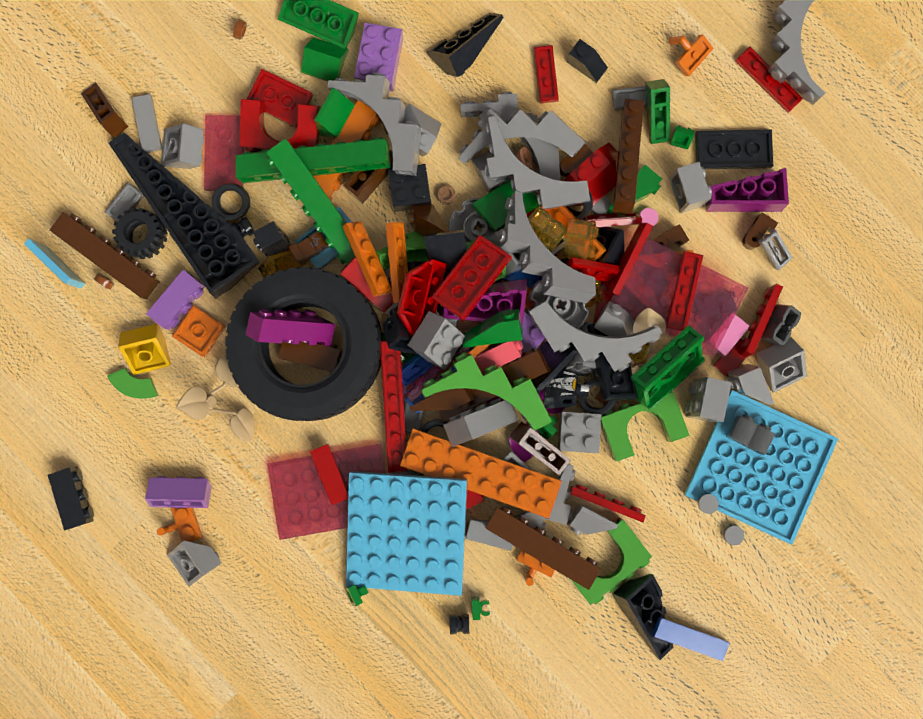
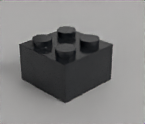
M426 164L417 165L416 176L397 174L393 169H388L395 212L410 210L411 205L432 204Z

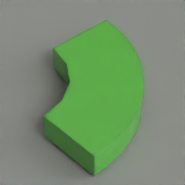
M127 368L107 375L111 384L126 396L138 399H149L159 396L152 378L137 379L130 374Z

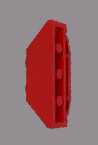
M608 142L589 156L564 181H587L594 206L615 187L618 151ZM580 203V204H574V205H568V206H583V205H582V203Z
M430 259L406 273L397 314L411 337L414 336L429 311L434 314L436 313L438 303L432 300L431 297L443 282L447 266L445 263Z

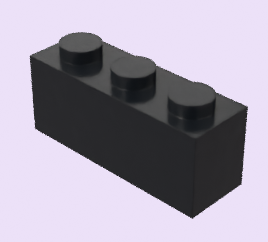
M274 221L253 232L255 236L253 242L257 249H260L262 253L270 256L273 260L291 251L289 247L292 245L287 235Z
M78 466L48 474L64 531L93 522L94 511L89 506L87 500L88 492L83 486V475Z

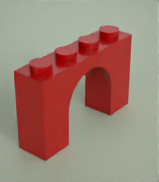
M241 99L240 146L245 147V150L257 151V148L270 150L281 141L272 138L265 129L264 101ZM298 104L297 129L295 134L288 139L294 149H297L299 146L315 147L319 144V131L314 120L321 106Z

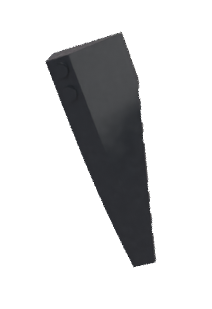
M122 133L108 142L202 283L215 299L232 289L260 263L236 228L230 225L185 184L158 163L127 134Z

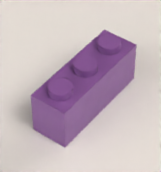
M182 270L146 314L162 328L167 330L173 329L178 325L179 318L191 309L193 301L203 295L205 285L189 272Z
M157 476V478H149L145 500L150 507L208 508L212 486L209 480L204 477L186 478L178 476L176 478H167L165 476Z

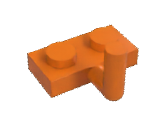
M703 34L698 35L691 44L685 36L671 37L669 39L670 45L681 44L685 49L675 61V64L685 76H690L714 49Z
M171 507L175 523L157 529L159 536L178 530L181 542H191L203 537L194 508Z
M520 550L516 558L517 561L530 567L525 576V582L528 586L533 585L536 571L552 577L555 571Z

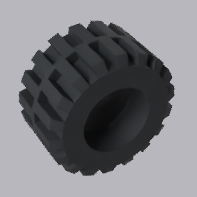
M131 208V212L126 210L124 211L125 215L117 217L119 221L114 222L116 229H112V233L116 235L113 239L118 243L117 247L126 254L140 259L152 258L153 253L158 255L160 253L158 250L165 247L162 244L167 242V238L164 236L167 234V230L164 229L165 226L159 217L150 211H146L143 208H139V210ZM146 224L148 227L147 237L140 243H134L132 237L134 230L139 225Z

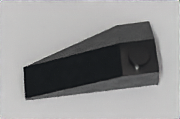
M489 13L473 22L470 29L456 32L455 38L449 41L447 39L440 41L427 54L447 75L459 77L473 64L504 17L502 14Z
M648 574L626 581L612 593L622 612L657 659L661 660L674 647L673 643L652 635L658 618H665L666 608L663 607L661 600L663 596L662 590L654 575Z

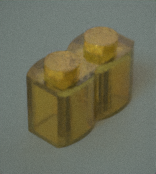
M537 207L528 217L535 234L550 252L556 248L568 232L561 222L553 219L547 211L540 207Z
M577 218L569 219L564 258L570 259L574 257L584 260L593 258L595 253L593 239H596L598 235V227H596L595 221Z

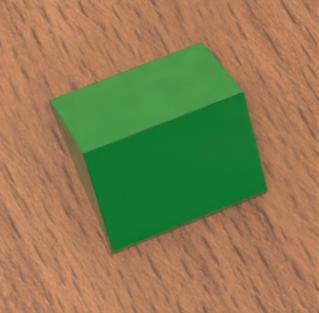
M313 37L304 47L301 73L324 81H335L336 78L340 77L349 49H344Z
M333 87L314 121L321 136L338 138L355 105Z

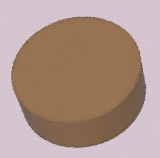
M443 185L438 189L437 199L441 204L450 205L455 201L456 192L453 187Z

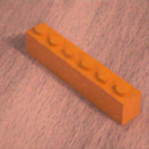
M358 100L338 138L335 137L331 145L336 142L351 143L358 139L368 141L371 137L370 132L372 128L377 127L381 118L368 105ZM349 172L314 176V178L332 202L333 198L331 196L334 191L340 189L343 176L348 175Z

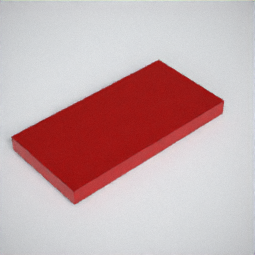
M479 235L432 295V300L464 321L510 262L512 256Z

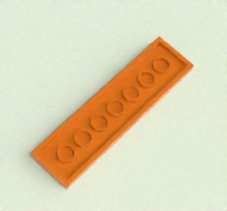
M415 428L412 430L400 465L432 477L467 479V490L548 519L562 480L460 444L452 447L449 440Z

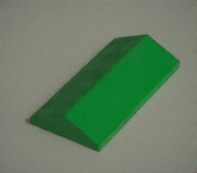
M284 0L277 20L346 49L355 33L359 13L331 0Z

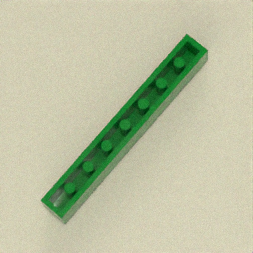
M380 137L369 141L358 139L351 143L336 142L333 145L317 144L315 147L299 146L297 149H294L313 176L391 168L390 145L386 139ZM262 150L261 153L244 152L242 155H236V178L243 184L281 180L278 176L280 173L276 166L272 167L266 159L268 156L266 152L268 150Z
M285 138L266 152L268 155L266 159L272 167L276 166L280 171L278 176L284 184L288 182L292 190H290V193L296 201L300 199L304 204L302 209L308 217L311 215L316 222L313 224L320 233L323 231L327 236L325 241L331 249L335 247L338 252L336 256L340 262L347 264L355 254L343 229L346 221L287 138Z

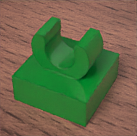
M681 125L676 126L670 140V145L688 150L695 131L689 127L686 129L682 128Z
M554 416L550 417L551 423L537 429L546 440L557 431L553 427L558 421Z
M355 585L344 588L352 606L362 604L361 596L369 593L366 586L356 588Z
M471 597L473 620H481L480 614L489 616L490 611L482 609L483 605L489 604V600L485 599L479 602V597Z

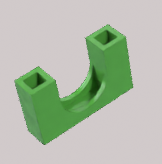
M670 392L652 410H648L638 401V404L631 405V403L620 406L621 410L613 412V409L601 416V428L615 462L635 455L628 438L627 426L630 419L638 412L647 411L659 419L667 442H673L690 436L674 392Z
M622 518L614 522L618 525L616 529L607 531L621 552V561L618 568L609 575H598L590 590L572 581L590 605L602 601L604 594L608 591L613 592L616 590L622 580L630 579L635 574L634 571L636 569L647 566L650 563L649 559L652 558Z

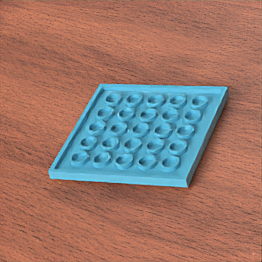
M730 390L724 422L715 423L684 495L698 501L701 495L711 494L718 500L719 506L717 511L792 545L838 438ZM745 414L754 419L753 422L757 425L762 423L772 428L771 432L775 433V436L765 455L756 453L726 437L736 416H743Z
M350 471L346 586L355 585L360 588L366 586V588L462 596L467 479Z

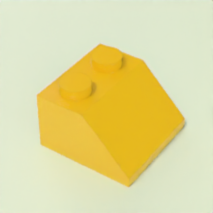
M158 324L120 332L118 348L133 375L171 366L166 340Z

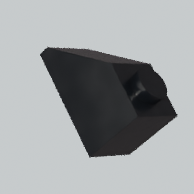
M581 39L578 40L567 58L568 64L596 84L608 69L597 51Z

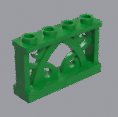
M688 325L631 376L632 381L635 383L638 395L637 400L648 410H652L705 362L702 353L704 336Z

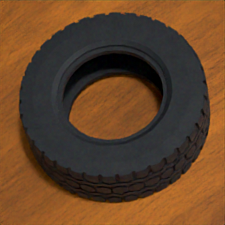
M311 267L288 268L287 270H281L273 275L270 274L262 278V281L255 283L252 289H248L243 295L244 298L239 300L235 306L236 310L232 312L229 319L231 322L228 323L226 331L228 333L225 341V346H227V349H225L226 358L229 360L228 366L233 374L234 381L239 386L238 388L258 408L282 419L317 421L328 419L347 411L358 403L371 388L381 366L380 341L382 340V331L372 306L354 285L341 276L330 271H324L323 269ZM303 307H316L330 312L339 322L344 336V350L338 366L328 377L314 384L296 385L289 382L274 367L270 357L269 343L257 342L246 336L250 312H259V310L275 312L276 309L290 312V309L296 310Z

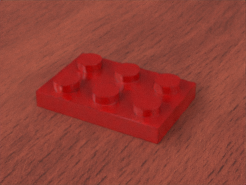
M261 69L247 99L264 101V113L297 128L298 104L309 105L313 93Z

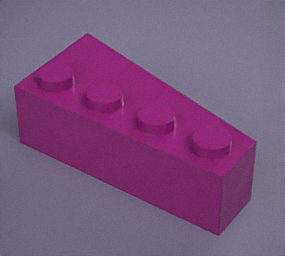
M782 168L779 171H770L754 177L749 176L738 181L733 180L710 186L712 190L711 199L705 204L706 212H782L789 205L787 169Z
M527 279L493 283L465 320L483 322L500 311L519 309L523 325ZM444 308L443 318L461 320Z
M278 309L275 312L259 310V312H250L246 336L257 342L282 343L284 341L291 344H299L300 341L308 343V345H316L317 342H320L324 346H331L336 324L316 315L315 311L305 309L304 312L290 309V312Z

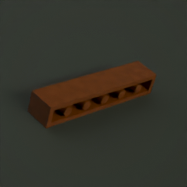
M625 99L613 212H633L636 197L644 100Z
M63 212L49 231L137 296L147 300L160 283L155 278L157 275L149 269H142L140 267L142 264L133 257L131 259L125 256L126 253L118 247H112L110 245L111 241L103 235L101 237L97 236L94 228L88 224L86 226L82 225L79 217L73 213L68 215Z
M532 348L523 353L524 357L515 359L502 367L510 385H513V381L522 376L532 380L550 371L541 349L535 351ZM470 389L475 398L470 402V407L462 411L458 408L455 410H439L443 421H446L453 416L497 397V395L478 389Z
M503 505L501 508L496 506L485 525V529L590 590L601 570L597 566L598 562L589 556L587 559L580 556L581 552L576 548L570 546L568 549L563 546L564 542L559 538L553 536L551 539L546 536L547 531L538 526L536 528L528 525L530 521L522 516L516 518L511 515L513 511Z

